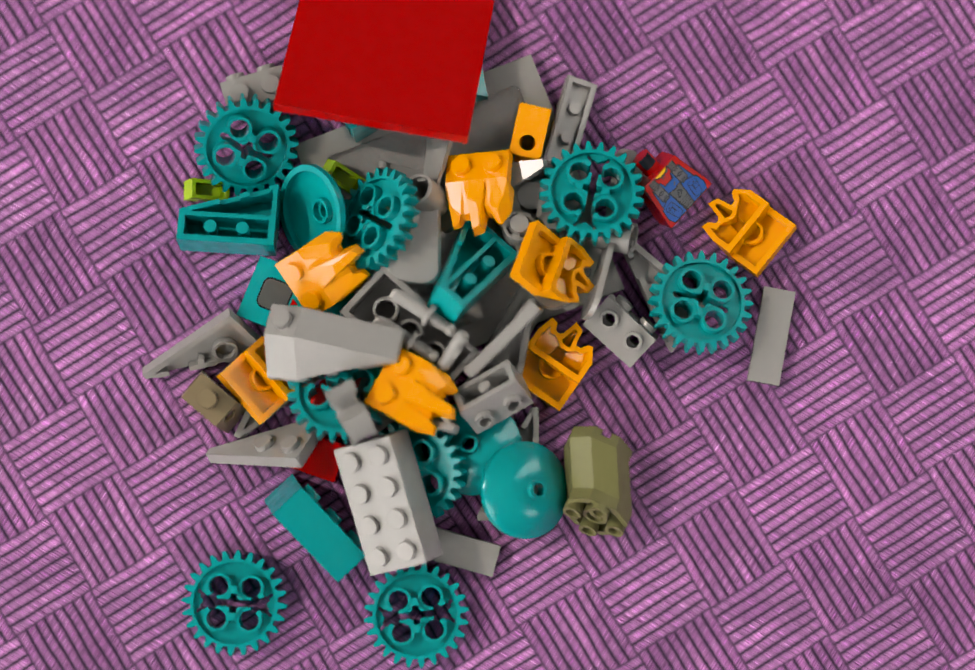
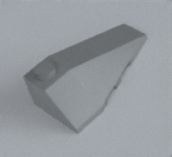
M272 304L264 331L267 377L273 380L300 383L310 381V377L325 374L330 377L339 375L340 371L355 368L365 370L395 364L399 360L405 331L309 308Z

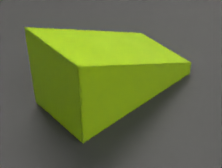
M327 159L323 166V169L334 178L339 188L349 194L351 188L358 189V179L366 181V179L336 160Z
M191 178L184 181V201H211L229 198L230 188L223 192L222 181L214 186L211 184V180Z

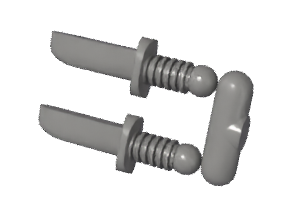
M399 289L392 290L389 298L422 319L420 322L422 326L426 327L428 322H430L429 324L435 325V328L438 327V330L441 329V332L444 331L446 335H454V337L439 358L438 351L431 349L432 347H429L423 341L421 342L420 339L418 340L421 333L417 330L412 335L383 316H376L372 323L404 330L403 345L405 350L410 352L413 349L416 353L418 352V354L424 356L423 358L426 357L429 362L438 361V368L440 370H449L469 340L468 333L464 330L457 331L454 324L449 323L448 320L446 321V319L440 317L441 315L435 313L438 308L436 305L432 304L428 308L406 292Z

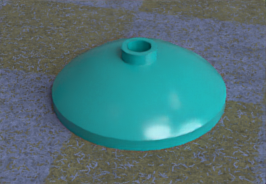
M304 164L293 168L286 176L281 188V223L284 233L295 251L325 231L341 232L344 237L346 230L347 213L342 192L334 178L325 169L315 164Z
M454 404L452 406L456 409L455 420L452 421L459 427L457 435L453 436L450 443L452 446L461 444L460 449L456 451V455L465 456L466 460L460 462L459 467L468 470V473L459 476V479L464 481L466 486L456 490L463 495L480 496L481 478L489 459L502 447L510 443L521 442V434L511 416L477 434L459 413L457 404ZM442 432L443 436L450 434L447 432ZM468 439H473L474 447L466 450L465 442ZM427 446V457H430V449Z
M529 441L510 443L499 449L489 459L481 478V502L488 519L499 531L517 539L537 538L552 530L564 514L562 509L567 499L565 470L557 456L545 446ZM535 484L538 486L537 495L533 491Z

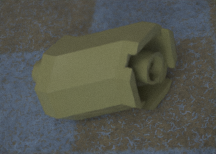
M574 426L563 448L567 499L562 509L563 513L570 517L575 524L579 525V531L585 535L596 536L598 533L600 535L622 537L632 515L629 461L633 451L621 437L612 434L610 439L602 436L603 429L596 426Z

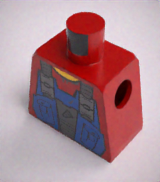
M645 149L639 152L633 160V163L635 162L636 167L642 172L641 182L636 184L645 188L644 194L640 195V197L644 200L656 221L669 228H672L712 184L708 179L673 154L661 152L655 158Z

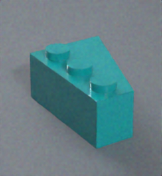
M279 184L271 185L268 189L249 193V191L239 193L240 196L224 200L215 199L179 208L176 240L180 250L276 256L280 221L281 191Z
M466 221L457 233L441 270V275L434 286L426 306L430 308L432 304L436 305L438 308L435 313L441 315L440 317H443L446 321L448 320L449 323L455 324L506 275L516 260L517 252L488 226L485 233L475 237L471 221Z
M291 474L264 501L272 515L339 582L365 558L359 536L352 529L346 532L339 525L343 521L330 506L325 510L318 502L321 499L320 495L309 484L304 487Z

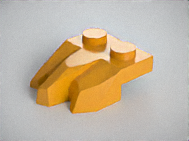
M510 149L448 156L445 189L454 230L462 228L466 221H471L474 236L476 237L485 233L489 218H494L498 224H503L512 213L514 189L511 185L513 155Z
M733 189L732 196L734 202L732 205L718 198L708 203L718 216V221L716 223L707 222L702 228L729 258L758 278L796 231L797 227L790 220L772 209L766 200L753 191Z
M537 220L530 222L510 277L535 296L566 303H579L578 294L590 292L594 287L593 283L584 273V268L591 267L594 261L574 239L567 236L559 238Z
M325 231L275 264L304 308L323 312L359 288L371 275L365 268L358 269L355 266L356 261L365 250L357 244L343 249L341 245L343 235L341 232Z
M552 317L535 332L529 341L523 378L526 381L529 392L559 412L593 364V347L587 345L579 348L576 346L583 332L578 322L573 324L564 333H558L556 331L558 323Z
M264 336L255 341L216 376L259 425L265 422L288 400V393L295 391L288 387L287 381L273 380L267 377Z
M401 348L398 363L383 367L364 403L417 433L435 436L437 427L433 423L434 418L441 417L455 420L456 409L444 401V399L448 395H455L459 390L451 376L425 359Z

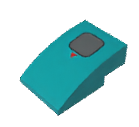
M260 256L236 314L237 316L259 326L266 327L272 304L303 307L276 268L275 264L278 262ZM350 293L323 312L342 316L340 310L355 294Z

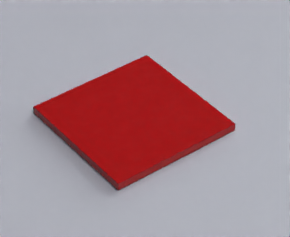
M299 0L273 103V111L468 144L495 0Z

